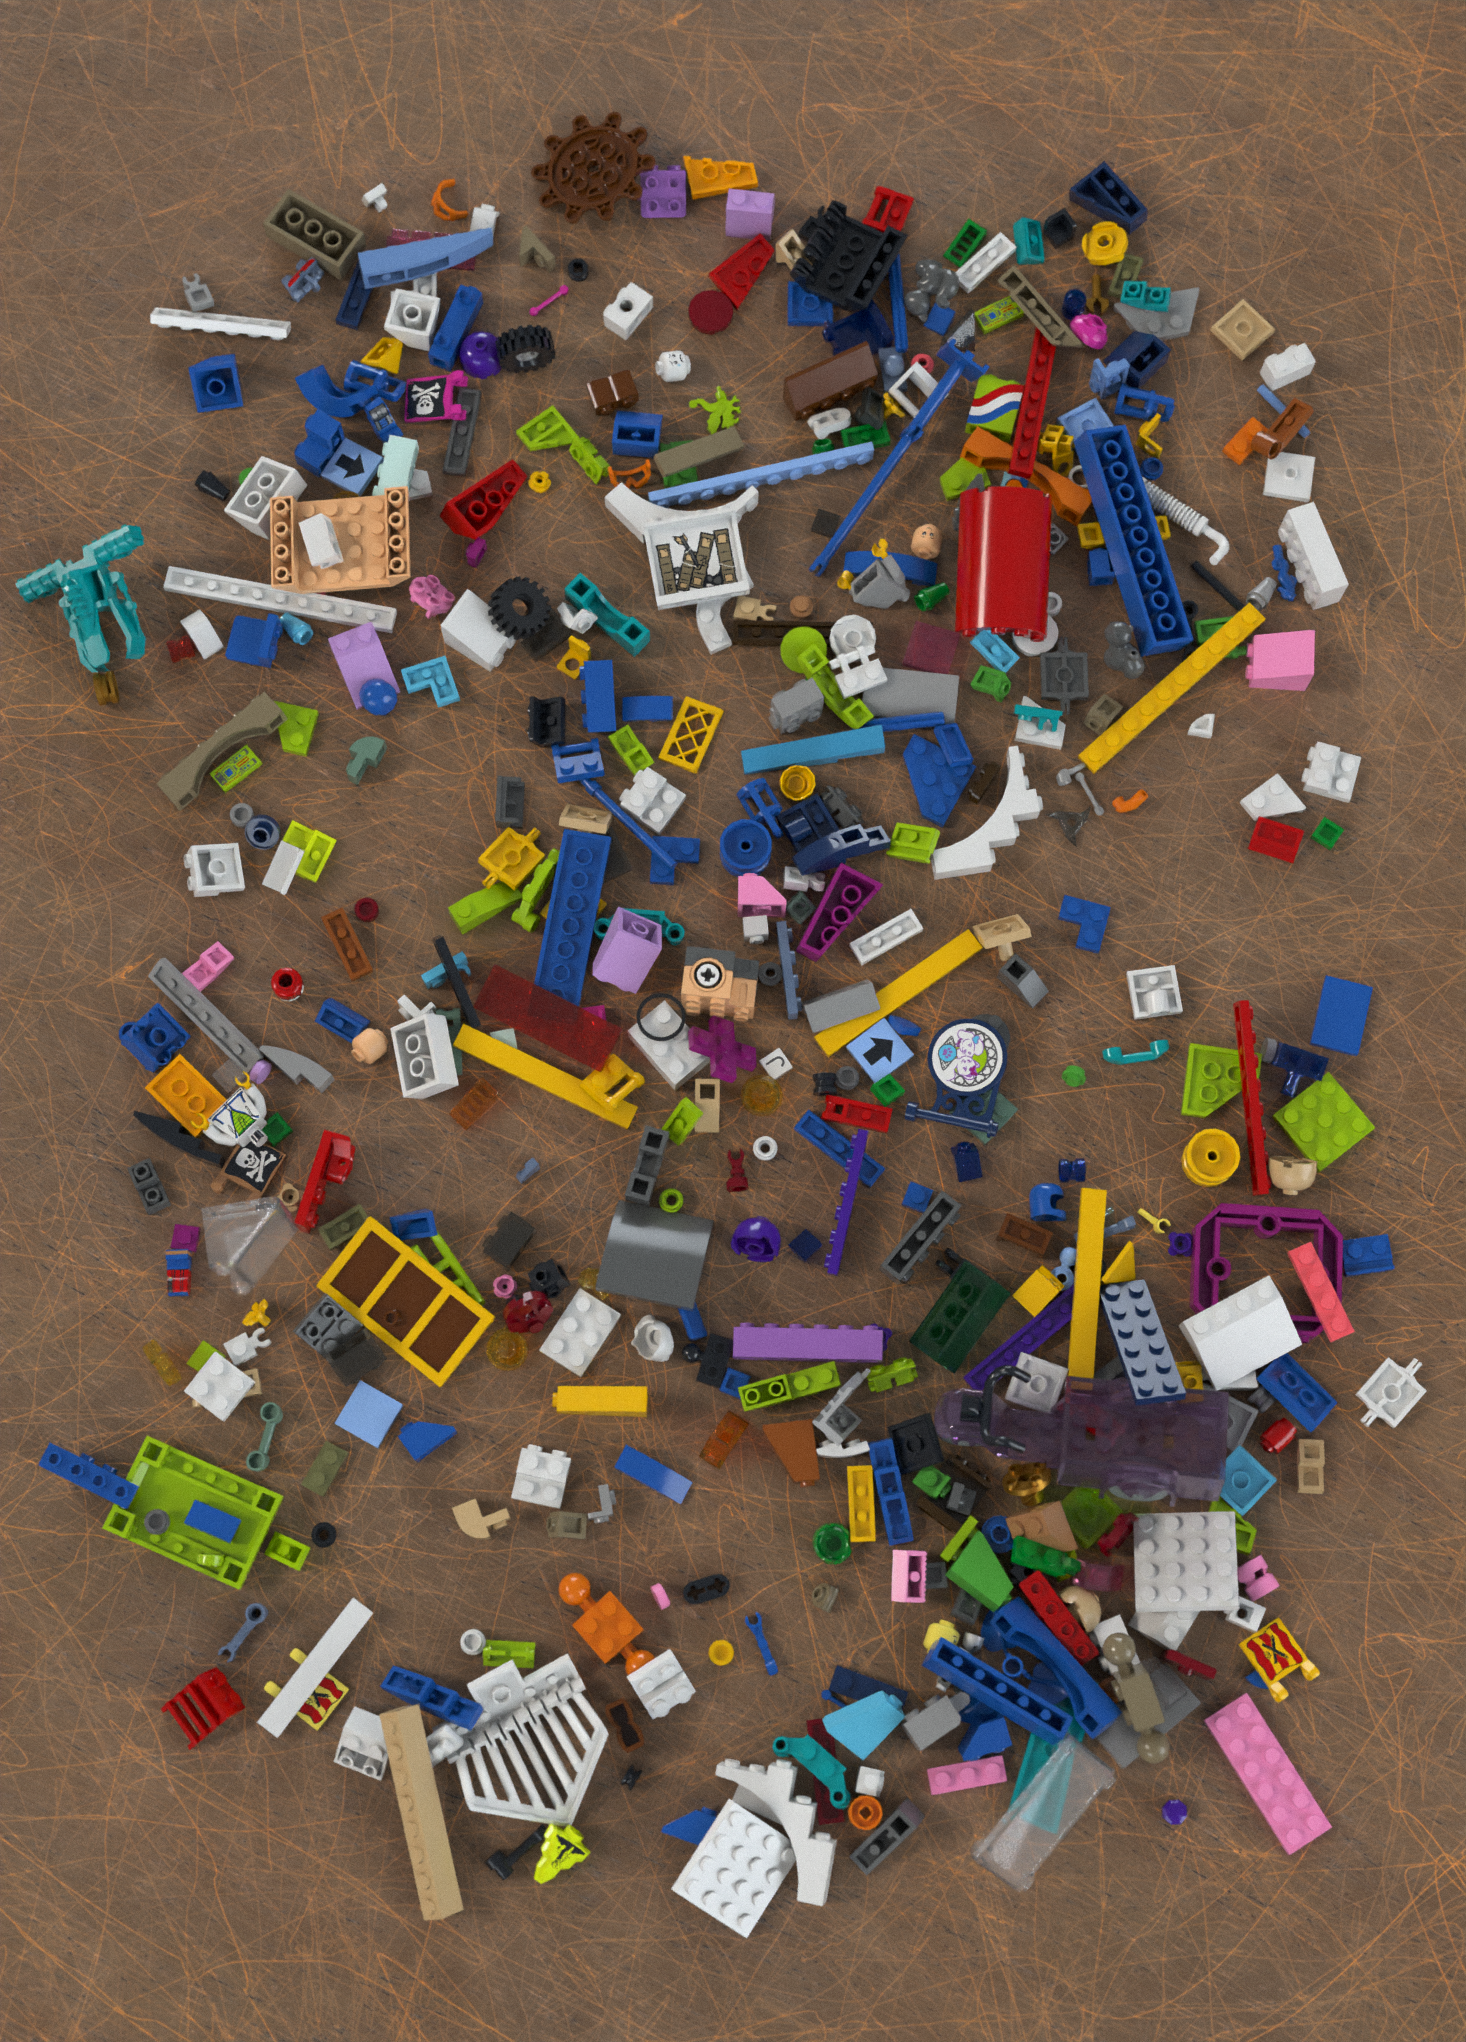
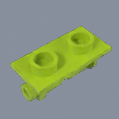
M576 436L569 452L584 469L586 475L597 485L602 475L604 477L609 475L608 467L610 465L601 455L596 458L593 457L597 455L598 451L589 439L584 437L579 439Z
M902 1357L894 1360L893 1364L887 1366L876 1365L869 1369L871 1372L866 1377L868 1381H871L868 1382L870 1392L875 1391L878 1393L893 1388L890 1380L892 1378H895L897 1386L913 1382L914 1378L918 1377L916 1369L913 1368L916 1367V1364L911 1358Z
M486 1640V1645L483 1647V1666L499 1667L513 1660L517 1668H534L535 1643Z

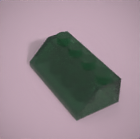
M965 1261L909 1342L935 1362L955 1374L1011 1292Z

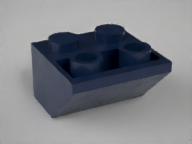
M1133 331L1104 359L1103 363L1108 365L1113 361L1118 362L1125 358L1130 365L1126 383L1131 387L1140 389L1168 361L1171 349L1153 334Z

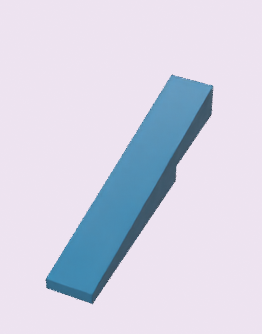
M882 725L742 750L744 775L784 770L793 765H821L836 763L838 759L880 754L885 751Z

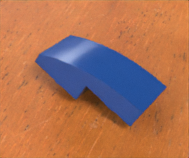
M622 697V721L648 720L656 722L673 720V697Z

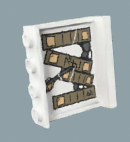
M728 505L716 508V511L711 512L697 510L693 512V515L689 516L674 514L670 516V519L666 520L652 518L643 524L658 610L750 594L735 507L730 508Z

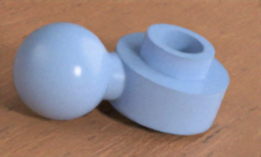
M1066 1247L1060 1252L1059 1258L1062 1264L1051 1271L1056 1278L1059 1274L1066 1276V1281L1062 1283L1065 1287L1061 1291L1068 1290L1074 1282V1275L1070 1268L1076 1263V1249L1072 1247Z

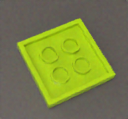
M1329 1072L1272 1116L1304 1157L1317 1161L1318 1173L1375 1129L1374 1125Z

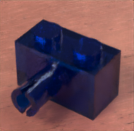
M1278 1041L1276 1053L1271 1064L1286 1069L1285 1072H1288L1280 1093L1295 1098L1301 1077L1304 1078V1076L1322 1081L1329 1058Z

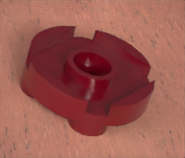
M539 1291L526 1292L522 1294L524 1298L519 1299L517 1302L514 1298L506 1305L503 1311V1318L511 1333L540 1332L544 1327L543 1324L550 1318L554 1310L547 1296Z
M1132 1512L1119 1514L1112 1524L1115 1526L1112 1532L1109 1534L1106 1532L1098 1541L1097 1545L1101 1547L1100 1552L1107 1558L1112 1556L1113 1553L1110 1550L1114 1546L1118 1549L1134 1530L1132 1522H1138L1139 1518Z

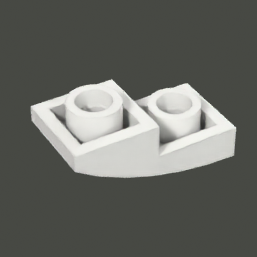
M828 1439L819 1443L820 1448L816 1449V1453L819 1457L846 1458L869 1452L870 1448L867 1441L860 1442L859 1439L846 1443L847 1448L843 1449L841 1444L838 1446Z

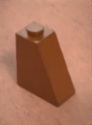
M812 1419L762 1425L764 1436L793 1483H800V1488L815 1486V1481H819L820 1476Z

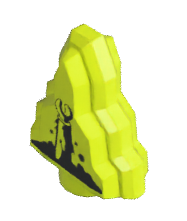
M554 1824L549 1825L544 1833L546 1840L541 1846L543 1856L536 1864L534 1879L543 1884L554 1878L561 1869H570L576 1862H583L591 1853L581 1843L584 1836L576 1828L568 1824L563 1830Z

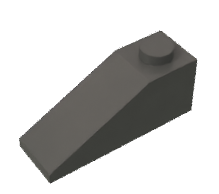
M907 1797L849 1857L868 1875L919 1826L925 1815Z

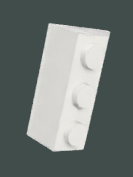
M261 456L224 509V512L252 533L270 540V498L293 496L297 501L307 484L296 469Z
M1200 1611L1135 1612L1128 1626L1163 1649H1173L1176 1651Z

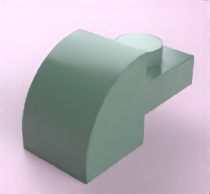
M364 737L352 744L349 751L354 760L351 759L346 767L350 782L358 785L368 765L374 768L378 767L387 750L385 740L377 737Z

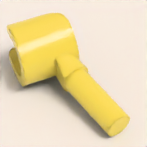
M1142 1208L1137 1212L1153 1224V1229L1158 1234L1165 1233L1159 1228L1160 1222L1167 1227L1171 1226L1167 1219L1158 1220Z

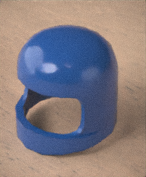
M1041 1183L1031 1189L1029 1193L1031 1220L1067 1221L1066 1211L1056 1209L1057 1201L1064 1198V1192L1060 1186L1054 1183Z

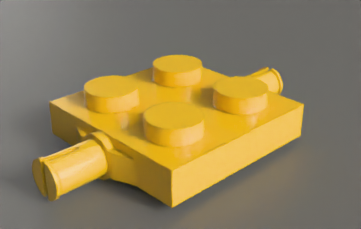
M508 827L478 858V863L490 872L486 879L482 881V884L490 889L499 880L515 891L545 859V854L537 849L533 843L541 835V832L534 827L527 836H524Z

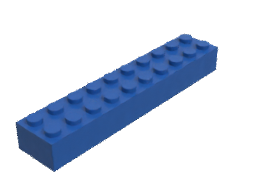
M1126 425L1086 430L1074 441V445L1126 611L1133 626V633L1140 655L1143 657L1181 650L1194 639Z

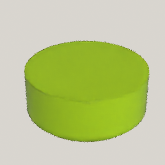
M199 1553L197 1563L207 1566H222L224 1555Z

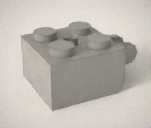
M959 1692L948 1698L947 1695L940 1697L937 1694L924 1702L926 1708L920 1712L918 1709H914L905 1715V1722L901 1726L917 1751L923 1750L960 1724L961 1717L958 1712L969 1704V1695L965 1692Z

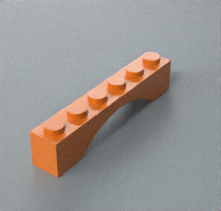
M977 426L964 444L960 458H964L979 468L985 467V469L1008 472L1012 446L996 438L989 431ZM1035 460L1032 476L1027 480L1036 485L1045 495L1050 494L1057 515L1077 527L1093 504L1089 490L1080 487L1069 478L1056 473L1049 466Z

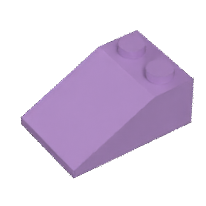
M372 621L328 638L331 650L356 709L363 707L360 703L359 692L362 685L369 679H383L394 687L396 694L400 693Z

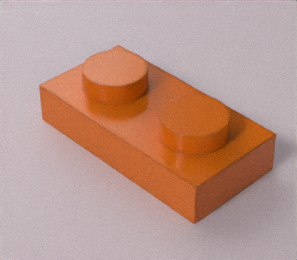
M1252 417L1228 442L1222 452L1240 466L1254 451L1251 449L1253 437L1258 432L1263 431L1266 433L1269 429Z

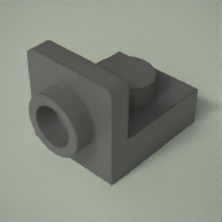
M954 1482L945 1509L967 1516L970 1515L976 1492L964 1488L963 1484Z

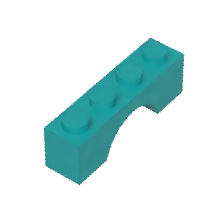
M579 573L564 588L565 599L579 611L585 609L596 614L598 619L594 624L632 656L636 657L650 642V631L633 616L628 617L615 609L604 598L598 587L583 574Z

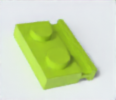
M897 822L891 838L890 850L886 854L891 858L930 864L929 858L934 852L940 831L936 828Z

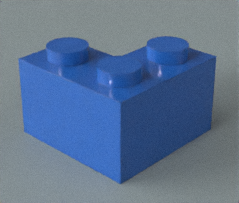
M318 409L314 415L311 414L307 418L305 430L308 437L304 442H300L297 445L294 455L298 465L320 478V474L345 437L341 423Z

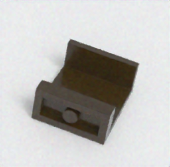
M950 1455L939 1471L945 1476L951 1477V1486L954 1482L963 1484L964 1488L976 1492L972 1512L986 1491L991 1487L992 1484L988 1482L990 1478L980 1470L974 1472L967 1467L969 1462L963 1457ZM950 1491L944 1499L940 1496L937 1501L924 1492L915 1506L956 1535L969 1515L945 1509Z

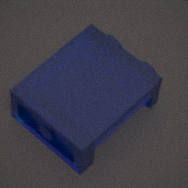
M873 299L865 310H860L834 323H830L829 320L824 321V329L822 330L825 342L830 343L833 348V356L865 341L869 345L872 356L878 353V349L890 348L893 344L894 336Z

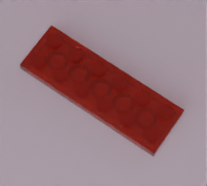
M494 964L473 1006L475 1009L599 1072H602L623 1031L622 1028Z

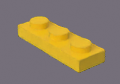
M872 1465L847 1466L850 1543L875 1542Z

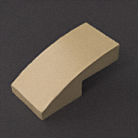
M1298 1440L1297 1493L1323 1494L1324 1440Z

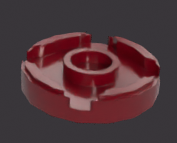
M715 290L702 291L690 301L688 308L689 320L692 326L701 333L712 335L715 332H722L732 322V303L722 292Z

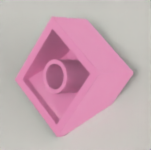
M745 873L743 876H738V917L767 915V917L785 918L786 899L763 876H758L755 873Z

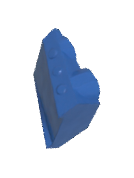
M156 1003L120 1040L121 1045L125 1046L146 1070L154 1073L160 1066L167 1064L171 1060V1056L186 1044L190 1035L159 1003Z

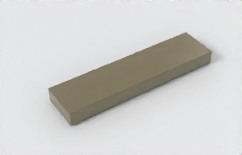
M734 426L655 454L653 458L664 478L743 450L744 444Z

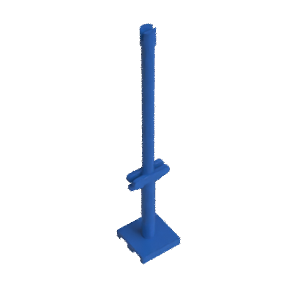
M955 339L942 346L936 356L950 366L910 425L900 433L899 437L901 439L820 556H817L810 566V572H813L817 566L819 567L815 576L820 577L829 565L831 558L907 449L924 433L922 430L960 375L972 383L988 370L989 366L987 364L980 367L972 360L975 355L969 350L964 353L954 346L957 342Z

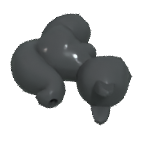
M929 259L920 260L915 265V271L921 279L916 283L919 290L907 293L904 299V305L907 310L913 315H918L919 319L924 323L927 322V311L931 304L930 297L936 294V304L938 307L947 309L950 305L948 300L957 294L960 285L959 278L954 271L943 268L941 263Z
M1113 621L1108 624L1104 631L1105 638L1110 645L1104 653L1103 660L1110 669L1122 671L1126 678H1139L1144 672L1145 663L1139 655L1137 647L1132 646L1129 642L1133 626L1127 625L1125 622Z

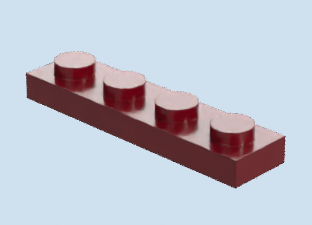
M823 1718L806 1720L808 1735L837 1760L834 1737L827 1732L822 1720ZM812 1773L818 1824L844 1822L843 1809H837L831 1804L830 1789ZM841 1793L836 1796L837 1802L842 1800Z

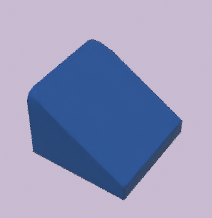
M935 302L924 327L944 337L955 318L956 312L949 307L942 309Z

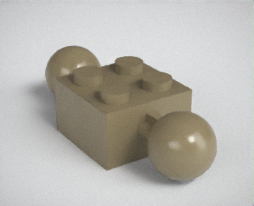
M1113 1633L1103 1643V1654L1108 1662L1116 1665L1118 1671L1113 1672L1115 1680L1111 1681V1685L1119 1702H1123V1705H1120L1119 1708L1123 1712L1122 1716L1127 1726L1132 1725L1136 1732L1140 1731L1141 1735L1137 1741L1139 1756L1148 1763H1160L1168 1756L1170 1744L1167 1737L1162 1732L1155 1730L1154 1727L1165 1722L1150 1676L1142 1663L1132 1664V1659L1136 1652L1135 1643L1132 1638L1125 1633Z

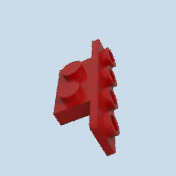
M1036 1570L1019 1583L1020 1588L1035 1607L1032 1609L1041 1621L1045 1620L1052 1634L1081 1666L1098 1655L1099 1651L1040 1570Z

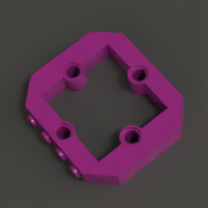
M1221 1203L1192 1229L1189 1307L1195 1314L1218 1303L1219 1284L1226 1280L1231 1273L1229 1261L1224 1257H1220V1227L1253 1229L1256 1236L1261 1239H1270L1279 1231L1314 1233L1313 1247L1342 1304L1343 1235L1320 1210ZM1263 1220H1268L1272 1223V1231H1267L1263 1228ZM1212 1265H1219L1222 1268V1276L1213 1274ZM1313 1306L1312 1316L1290 1315L1301 1343H1309V1340H1312L1324 1330Z

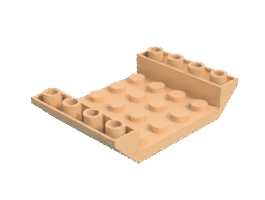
M408 486L384 488V495L297 502L293 496L271 497V587L288 592L308 594L393 587L410 578ZM320 513L331 519L344 560L341 563H336L324 569H321L320 565L315 567L311 565L299 526V522Z

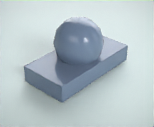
M895 347L878 349L884 394L886 392L889 394L888 390L905 374L902 353H897ZM906 380L898 387L901 392H907Z

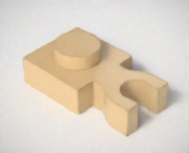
M738 596L733 620L761 619L773 621L774 618L767 617L766 613H775L776 606H760V599Z

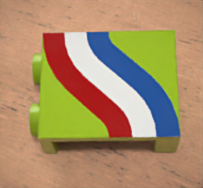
M991 374L979 377L965 433L972 434L978 426L983 430L989 431L1003 442L1009 443L1025 385L1015 380L1006 381L998 379Z

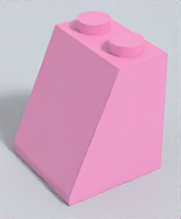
M1315 630L1254 635L1251 643H1247L1246 657H1250V664L1246 666L1245 678L1249 679V687L1296 691L1306 690L1314 676Z

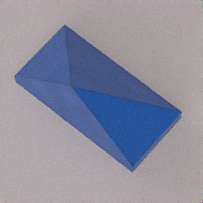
M426 1208L390 1217L392 1232L400 1240L438 1235L433 1211Z

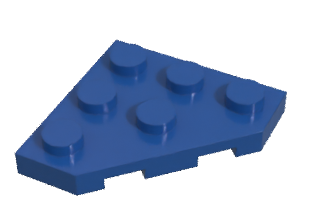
M914 734L902 757L910 776L909 779L916 795L922 818L943 828L972 777L976 766L970 764L950 767L940 747Z

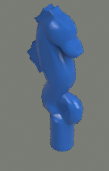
M1275 545L1272 547L1274 553L1272 567L1274 570L1279 571L1278 580L1281 584L1277 591L1283 599L1290 602L1296 596L1295 586L1298 580L1292 574H1288L1289 564L1284 559L1282 545Z

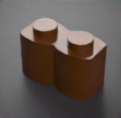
M630 370L620 371L609 377L600 378L586 384L587 393L596 415L602 414V416L612 414L617 408H630L639 401V394Z
M620 1698L606 1705V1716L609 1723L616 1729V1736L620 1747L626 1753H630L644 1746L643 1733L640 1727L633 1722V1711L628 1702Z

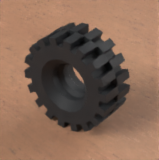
M520 576L514 579L510 578L491 594L490 597L492 599L488 601V606L492 608L488 610V615H493L492 625L497 623L499 627L496 630L499 633L505 631V637L509 638L513 635L514 640H519L521 637L522 639H527L543 628L546 624L545 622L549 620L550 615L547 613L551 610V605H546L550 601L549 597L543 596L542 593L545 590L543 587L538 589L536 586L539 583L535 580L529 583L530 578L527 577L522 580ZM519 599L525 603L528 610L525 616L516 613L513 608L514 600Z

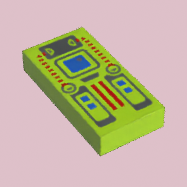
M1008 296L974 312L973 317L985 335L1024 316V311L1011 296Z
M245 745L213 770L210 776L226 793L260 767L262 762Z

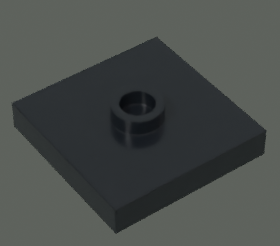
M925 1413L887 1427L889 1436L893 1441L901 1475L944 1462L931 1413Z

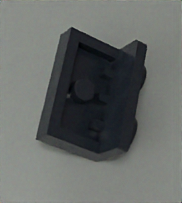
M535 696L530 697L528 706L529 728L527 731L530 742L540 748L565 744L566 699L562 696L543 700Z

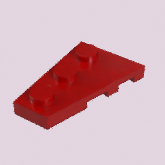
M760 233L712 270L708 277L729 298L734 308L738 310L775 250Z

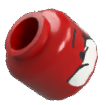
M281 968L272 976V990L279 999L290 1002L299 998L303 993V979L298 971L293 968Z

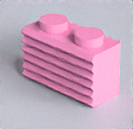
M893 1550L891 1601L924 1603L926 1601L924 1598L926 1596L924 1593L926 1589L924 1587L927 1580L925 1578L927 1575L925 1573L927 1570L925 1568L927 1565L925 1562L927 1560L925 1557L927 1553L925 1551Z

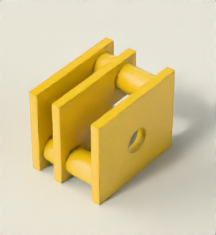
M1042 1265L1012 1296L1035 1317L1065 1286Z

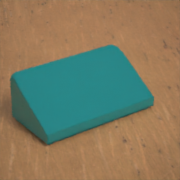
M1022 217L1013 224L1017 264H1043L1045 258L1041 222Z

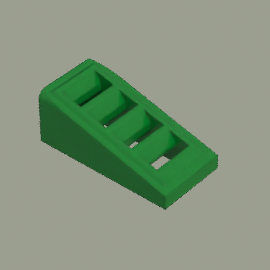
M968 218L943 257L961 268L967 263L987 236V230ZM971 231L972 233L977 235V238H973L972 236L967 234V232ZM963 237L971 241L973 244L970 246L964 241H962ZM960 244L968 251L966 253L957 248V245ZM955 251L963 257L962 260L960 261L959 259L951 255V253Z

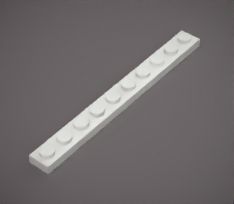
M172 566L168 568L164 583V590L275 612L290 613L291 615L355 627L372 621L375 630L388 633L393 632L397 615L396 608L316 593L299 594L273 589L268 584Z

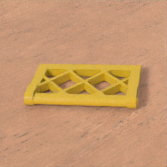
M686 696L658 757L659 760L696 774L724 711L718 707ZM689 706L697 709V714L685 718ZM708 713L714 715L713 721L709 726L706 725L703 715ZM700 717L704 728L691 732L688 721ZM685 723L689 734L676 738L681 724ZM706 731L705 739L702 745L698 747L694 736ZM691 737L695 748L683 753L678 742ZM676 743L680 754L676 756L669 755L672 744ZM695 752L698 753L693 764L686 761L685 756Z

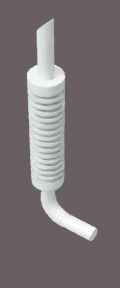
M1143 478L1151 507L1154 506V510L1161 512L1162 515L1169 516V519H1173V522L1177 521L1176 524H1180L1181 527H1184L1186 530L1188 529L1189 532L1192 531V534L1199 537L1203 533L1219 545V549L1209 559L1211 564L1216 565L1229 551V542L1226 537L1207 525L1209 522L1208 518L1205 516L1201 517L1200 513L1198 514L1194 509H1190L1189 506L1186 507V504H1182L1181 501L1178 502V499L1174 500L1175 497H1171L1170 494H1167L1165 491L1163 492L1162 489L1159 490L1158 486L1155 487L1154 484Z

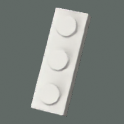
M1000 232L955 272L959 278V286L969 294L1016 251V246Z
M912 909L851 942L849 946L862 966L922 932L923 927Z

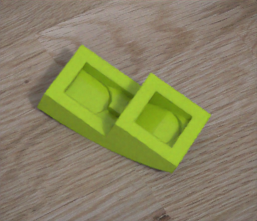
M628 724L608 736L612 746L634 776L639 770L643 771L654 764L642 743L640 744Z

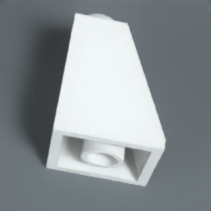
M467 589L441 624L444 643L491 672L494 666L498 667L501 664L504 652L507 648L511 649L517 640L513 639V635L509 638L505 637V631L499 633L496 630L499 626L497 623L492 625L491 620L494 617L493 615H488V610L491 607Z

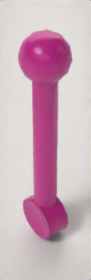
M566 285L560 286L557 293L536 308L532 307L529 311L530 315L537 316L538 311L560 295H567L568 287Z

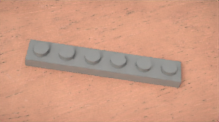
M161 958L148 977L243 1071L250 1074L253 1066L259 1060H262L265 1055L166 958Z

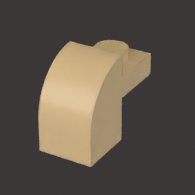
M476 1499L452 1508L462 1531L478 1540L490 1539L491 1536L488 1528L492 1527L494 1531L507 1526L506 1521L511 1520L507 1508L483 1517Z

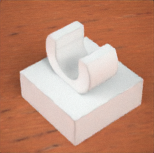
M381 183L363 195L362 202L366 208L373 204L379 213L386 209L388 204L383 197L387 189Z

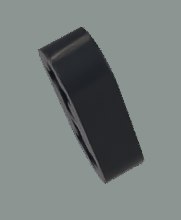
M714 1574L692 1581L684 1587L683 1597L686 1602L692 1605L723 1597L729 1591V1580L722 1574ZM718 1578L720 1582H725L726 1586L722 1587L723 1592L718 1593L717 1589L708 1591L707 1588L714 1585V1580ZM691 1586H695L696 1589L705 1588L706 1592L699 1594L698 1600L687 1596Z

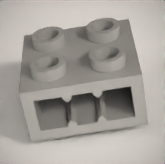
M810 678L807 681L802 679L795 683L790 690H781L771 699L769 721L774 729L778 728L781 735L786 732L792 733L799 729L800 725L806 721L813 722L821 716L824 696L814 679Z

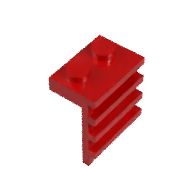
M216 1666L198 1675L182 1691L178 1692L174 1698L165 1703L161 1710L163 1713L167 1710L170 1711L191 1741L187 1745L188 1749L191 1750L223 1722L239 1714L246 1707L241 1702L240 1696L234 1692L227 1682L226 1676ZM188 1692L211 1723L210 1727L186 1695ZM178 1701L182 1705L186 1713L189 1715L191 1720L194 1722L198 1730L201 1732L200 1735H198L196 1730L193 1728L189 1720L186 1718L184 1713L177 1705Z

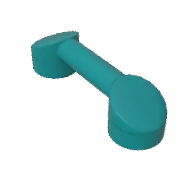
M1168 1040L1154 1041L1149 1044L1150 1051L1122 1055L1121 1047L1107 1048L1102 1051L1103 1059L1116 1065L1155 1060L1169 1050Z

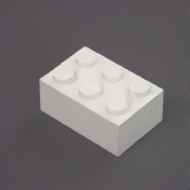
M664 1000L641 1019V1024L649 1034L656 1037H666L673 1034L679 1028L682 1019ZM636 1023L628 1030V1038L675 1091L710 1062V1057L689 1050L688 1031L690 1028L686 1024H684L682 1031L673 1039L655 1041L646 1037L639 1029L638 1023Z
M426 1013L390 1028L404 1098L425 1099L459 1085L446 1016Z

